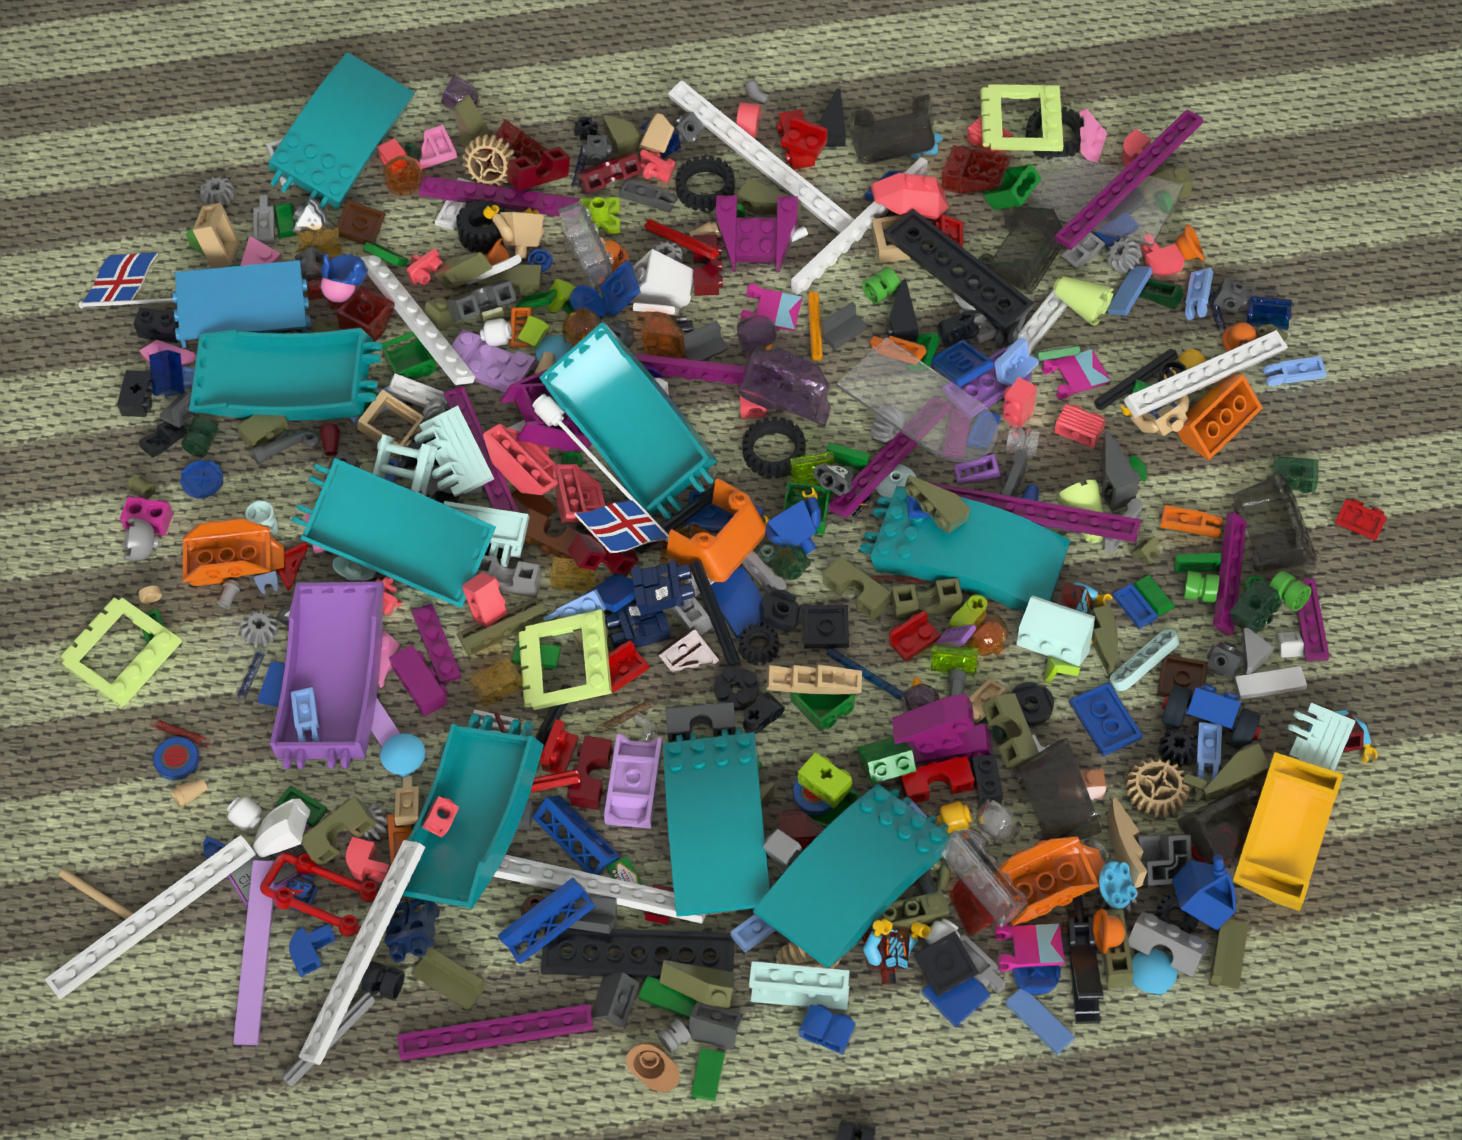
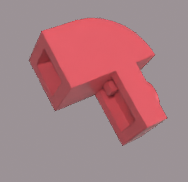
M741 102L737 114L736 124L754 139L757 137L759 119L762 116L760 104Z
M1137 129L1132 131L1124 140L1122 162L1125 167L1151 144V139Z
M1151 234L1143 237L1141 253L1145 258L1144 266L1151 267L1152 274L1167 276L1183 270L1185 258L1176 244L1160 249Z
M352 837L346 851V862L352 877L361 884L366 881L367 876L375 882L384 881L390 865L374 861L377 854L375 843Z

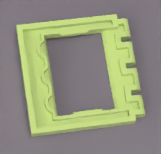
M988 84V87L980 89L982 142L984 147H990V150L1063 151L1060 85ZM1001 97L1010 99L1041 98L1043 138L1003 137Z
M113 598L103 609L107 614L104 615L100 612L88 625L92 631L90 632L85 628L73 641L77 647L75 648L70 645L60 655V658L64 660L62 664L120 707H123L182 641L178 636L125 599L117 600ZM124 614L133 620L132 622L148 632V634H153L155 637L117 679L110 684L102 676L79 661L120 616Z
M602 609L525 626V631L518 633L519 647L522 649L520 650L521 668L523 669L521 671L523 689H526L523 690L525 707H532L534 710L612 693L605 615ZM582 628L587 684L544 694L539 638L565 634Z

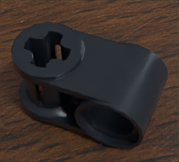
M965 311L939 322L937 331L942 344L951 347L963 339L967 340L976 337L980 329L974 322V314L970 311Z
M769 692L762 694L757 701L744 711V730L747 733L755 732V734L761 732L783 714L785 707Z

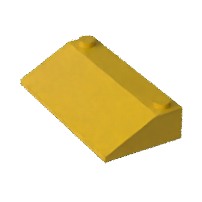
M1275 752L1233 882L1276 904L1300 912L1344 774Z

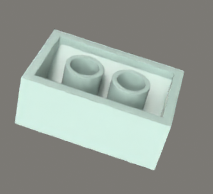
M1032 596L1019 626L1017 646L1079 667L1090 651L1095 616Z

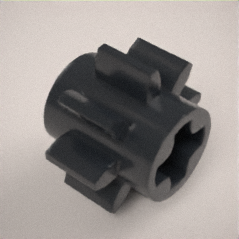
M581 117L578 122H574V135H579L581 141L587 140L588 135H597L598 124L592 121V117Z
M677 316V321L672 322L673 337H679V342L680 336L693 331V321L687 320L686 316Z

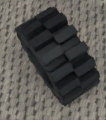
M757 622L756 627L750 624L749 630L745 627L743 633H740L739 651L744 660L747 658L748 663L751 664L754 661V665L758 666V662L766 665V660L770 663L773 661L772 657H777L779 637L777 631L774 632L772 626L768 629V624L764 623L762 627L760 622ZM758 638L764 639L768 643L766 648L760 650L752 648L750 644L754 639Z
M1173 893L1168 895V898L1166 896L1163 897L1162 901L1158 904L1155 916L1168 924L1179 927L1180 930L1190 935L1191 932L1194 933L1199 919L1183 911L1187 916L1185 922L1175 923L1171 921L1168 913L1173 909H1182L1180 908L1177 895L1174 897Z

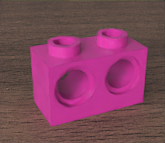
M128 497L120 520L124 529H129L132 525L128 523L129 517L140 518L152 525L154 534L166 535L173 512L170 504L165 501L146 500L142 497Z

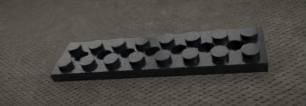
M911 209L884 232V237L1004 332L1008 331L1034 308V303L914 209ZM910 232H916L918 233V236L911 237L908 234ZM932 244L934 247L927 249L923 245ZM947 256L948 259L943 261L938 259V257ZM960 267V268H962L964 271H962V272H955L953 269ZM970 279H976L979 281V283L970 284L968 281ZM991 291L994 293V295L986 296L984 295V292ZM1007 303L1010 307L1001 308L999 304Z
M547 928L544 930V936L546 935ZM567 928L543 947L541 974L605 977L614 973L624 972L631 978H647V976L660 979L663 960L733 972L735 941L730 936V933L612 929L608 934ZM565 946H570L574 949L573 953L568 956L562 955L560 951ZM589 947L597 949V953L591 957L586 956L584 951ZM612 948L621 950V954L615 958L610 957L608 952ZM636 949H642L645 954L642 958H634L632 952ZM659 950H666L669 953L665 959H658L655 955ZM683 951H690L693 954L689 960H682L679 955ZM707 952H714L717 955L713 961H706L703 958Z

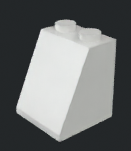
M653 249L633 266L641 292L630 303L675 306L679 310L683 306L688 305L691 299L690 289L694 282L692 268Z

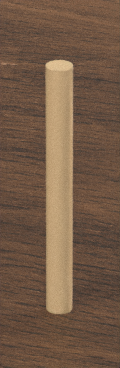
M62 869L60 871L59 877L125 920L134 914L68 870Z

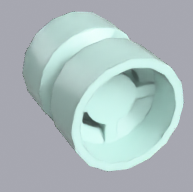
M261 500L251 503L245 512L246 519L269 527L271 535L274 537L279 527L271 504Z

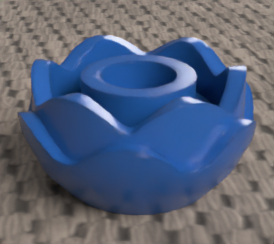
M535 249L529 254L527 264L541 265L542 272H545L551 267L553 258L547 250Z

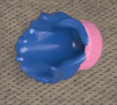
M325 254L321 268V275L323 277L321 282L322 293L328 300L341 303L347 301L354 293L356 285H361L364 282L368 269L359 256L342 254L328 260L329 255Z

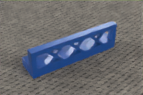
M560 795L546 797L533 817L587 873L600 876L606 865L617 861L621 857ZM546 810L552 814V823H547L542 818ZM559 825H563L567 829L568 838L563 839L560 836ZM574 840H578L582 844L583 854H578L575 851ZM589 856H594L600 862L595 870L590 866Z
M572 877L499 933L498 937L510 949L515 960L522 964L596 906L585 888ZM583 897L586 904L580 909H574L575 903ZM561 913H566L565 920L560 924H555L557 916ZM541 928H547L544 937L536 938ZM523 942H529L527 950L519 954L516 948Z

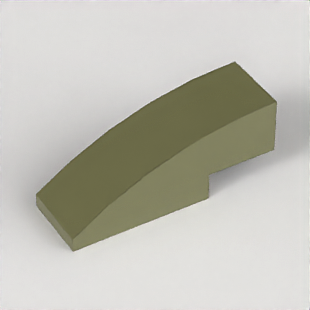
M1110 604L1092 610V616H1095V629L1092 633V641L1108 677H1110L1114 672L1117 658L1118 633L1114 614Z

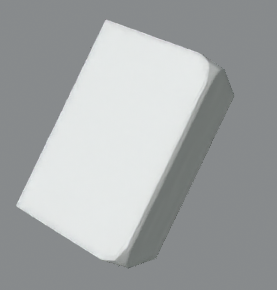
M1298 631L1276 633L1281 658L1303 656L1304 642Z

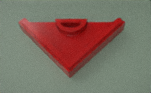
M306 541L284 551V568L276 569L288 591L293 586L309 545Z

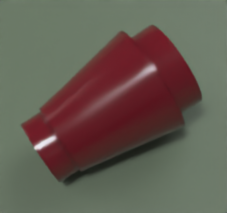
M323 424L319 431L326 456L337 455L341 432L337 424Z

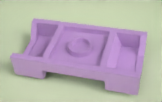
M462 329L451 345L475 375L474 381L504 393L511 384L523 380L530 370L535 371L537 367L535 357L520 351L513 354L496 346L490 347L481 340V336Z
M622 734L616 735L604 812L605 824L651 829L658 770L663 750L662 738H656L648 743L630 741Z

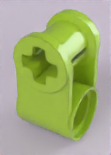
M981 595L971 596L960 610L952 616L948 624L949 627L973 624L977 628L986 617L987 600Z

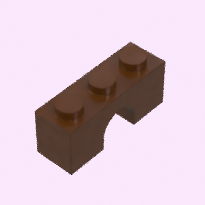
M529 508L526 514L530 518L524 544L529 546L533 544L544 554L550 555L551 553L565 564L570 562L576 565L567 549L577 535L582 533L567 527L561 536L549 537L546 535L550 527L549 518Z

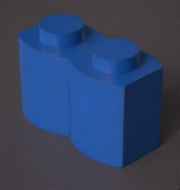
M810 1005L799 1029V1036L844 1055L855 1030L856 1023L846 1014L840 1013L837 1015L831 1013L830 1009L824 1005Z

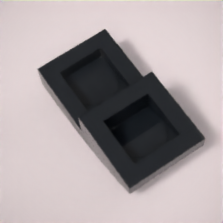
M164 422L157 425V432L140 439L139 446L153 458L187 434V429L183 425L179 428Z

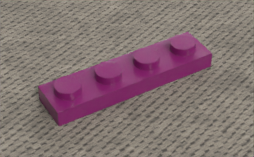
M1301 579L1300 581L1310 586L1312 590L1306 604L1296 611L1300 635L1304 642L1305 662L1327 661L1329 659V651L1315 579Z
M433 604L411 610L439 683L444 685L462 678Z

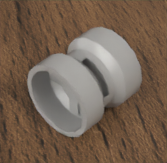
M678 1019L671 1023L670 1028L667 1030L663 1029L657 1034L661 1043L670 1053L676 1051L679 1044L686 1043L691 1039L690 1033Z

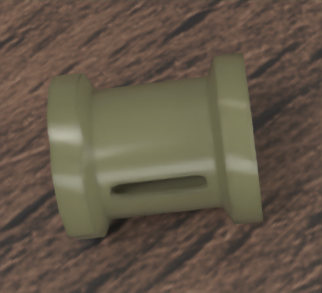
M136 473L128 480L127 489L137 492L140 497L148 500L155 493L156 485L152 482L148 483L141 474Z

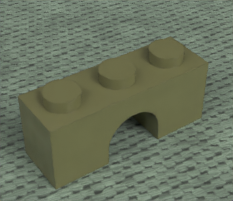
M839 556L823 573V584L839 596L851 588L861 591V594L857 597V609L873 621L891 604L890 590L885 585H880L874 581L867 572L860 571L850 560H845Z
M958 578L938 580L933 589L925 592L916 591L914 584L892 587L891 601L895 620L910 618L912 615L919 614L922 611H925L927 615L960 610L962 593Z
M1015 693L996 695L981 705L989 725H997L1007 734L1008 741L999 746L1007 768L1027 765L1040 756Z
M354 796L344 801L342 806L335 812L326 815L317 826L308 829L304 836H302L301 843L311 859L320 866H323L340 853L335 842L340 831L348 829L359 838L374 827L377 822L366 805Z

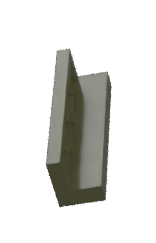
M535 597L507 610V615L493 623L492 626L486 628L478 623L458 632L457 637L467 655L470 656L521 631H525V626L545 622L543 617L548 615L547 609Z

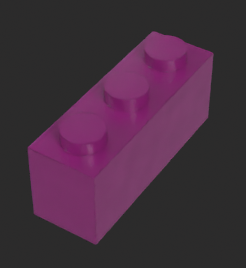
M410 645L389 657L393 671L424 717L447 705L446 696L448 692L442 683H437L435 671L432 667L428 668L426 666V659L420 650L416 651L414 646Z

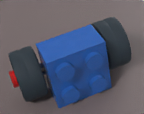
M1202 684V687H1196L1190 707H1188L1192 690L1174 685L1170 695L1164 699L1162 709H1164L1163 724L1180 728L1185 715L1190 714L1231 728L1234 733L1230 746L1233 748L1241 749L1246 745L1252 744L1253 740L1257 741L1261 730L1258 727L1261 713L1243 708L1237 723H1235L1242 701L1238 700L1239 695L1227 691L1223 695L1216 692V687Z

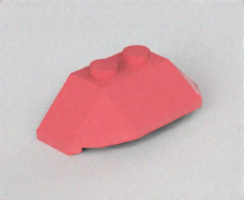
M897 173L871 185L874 201L878 204H883L887 209L904 216L911 209H914L924 218L938 219L949 208L945 191L936 177Z
M501 424L486 431L483 436L492 464L521 493L543 495L557 486L556 465L536 444L517 440L516 437L520 432L505 428Z
M577 464L556 465L558 484L555 486L556 500L562 523H582L574 515L575 513L590 512L605 507L601 486L597 480L582 471Z

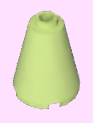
M1066 276L1061 279L1058 278L1053 287L1055 295L1093 326L1100 322L1097 319L1099 315H1105L1113 297V293L1110 292L1114 291L1109 286Z
M1086 480L1088 484L1081 486L1080 482L1061 491L1059 493L1060 497H1056L1060 505L1103 513L1099 485L1096 480ZM1081 533L1086 541H1092V543H1097L1104 538L1102 536Z

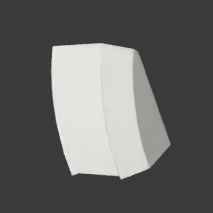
M292 799L271 811L258 828L252 847L260 857H266L301 844L305 825L310 815L309 808L301 799Z

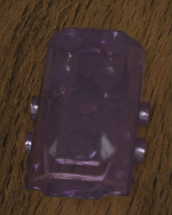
M781 348L753 351L738 389L739 394L744 399L766 409L780 408L823 426H826L831 410L827 398L830 385L818 365Z

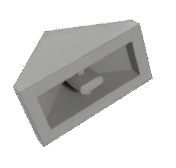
M1244 628L1241 643L1242 652L1245 653L1243 657L1245 675L1255 673L1271 657L1273 647L1249 628Z

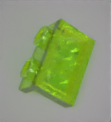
M833 452L790 459L792 482L821 486L820 482L814 478L813 468L822 463L834 465Z
M933 645L931 671L949 672L951 669H960L967 674H976L978 649Z

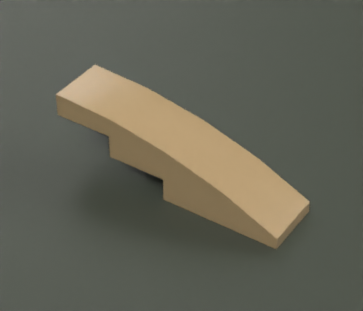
M769 665L767 668L766 689L809 694H859L862 692V671L818 665L816 668L793 665L792 668Z
M1114 798L1107 813L1110 837L1119 863L1125 862L1129 865V874L1132 878L1133 886L1138 888L1142 886L1147 873L1146 868L1140 861L1144 851L1135 839V836H1138L1140 831L1118 799Z

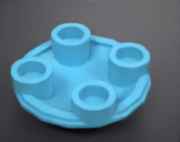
M563 335L545 337L536 349L537 360L540 362L543 352H550L555 354V364L575 346V343L569 337Z
M402 733L391 737L385 742L381 748L380 758L382 765L387 771L403 777L409 776L418 769L427 754L423 742L418 737Z
M1112 861L1106 863L1099 876L1100 892L1104 900L1116 909L1124 908L1129 904L1130 900L1135 899L1137 896V890L1133 886L1132 878L1129 874V865L1125 862Z
M1152 949L1149 955L1139 952L1131 960L1134 973L1132 983L1144 992L1162 995L1176 982L1178 971L1171 967L1173 959L1162 950Z

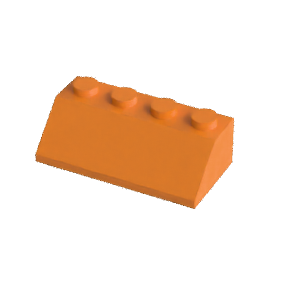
M1232 374L1221 379L1186 413L1188 420L1183 423V428L1177 433L1182 442L1207 460H1210L1263 407L1244 374Z

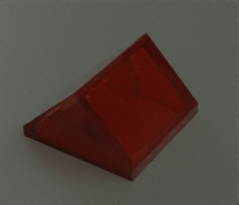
M990 872L960 878L949 894L969 937L1010 913Z

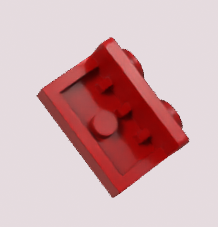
M631 640L619 645L617 649L608 654L613 693L649 669L648 663L635 650L634 643Z

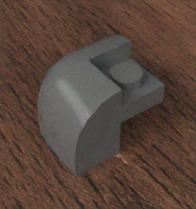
M1167 833L1135 836L1136 841L1144 851L1140 860L1147 870L1143 882L1144 885L1172 884V879L1192 860L1191 836L1189 834Z

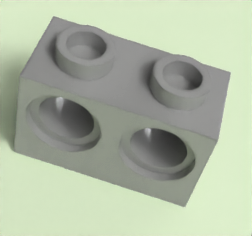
M695 597L684 600V606L678 607L677 605L672 607V610L687 630L695 627L700 635L713 627L708 614Z

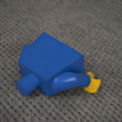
M811 487V495H806L805 491H803L802 495L805 499L770 520L767 516H763L766 519L765 534L771 542L783 548H793L800 544L805 554L817 548L810 536L818 532L817 528L820 526L821 510L817 501V493L813 487Z

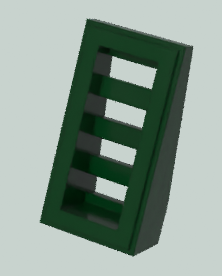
M1148 279L1139 296L1176 310L1183 298L1182 285ZM1148 285L1151 286V288L1149 289V291L1146 290V288H1147Z

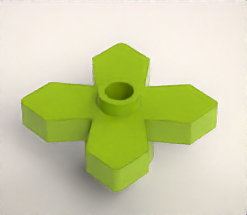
M619 197L579 199L580 214L586 216L580 220L586 235H593L599 227L608 234L620 233V219L614 216L620 212Z

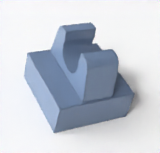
M276 570L254 575L255 583L262 594L266 593V584H271L274 591L278 590Z

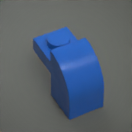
M329 924L318 926L309 934L302 927L291 938L289 952L300 977L322 967L316 950L336 941Z

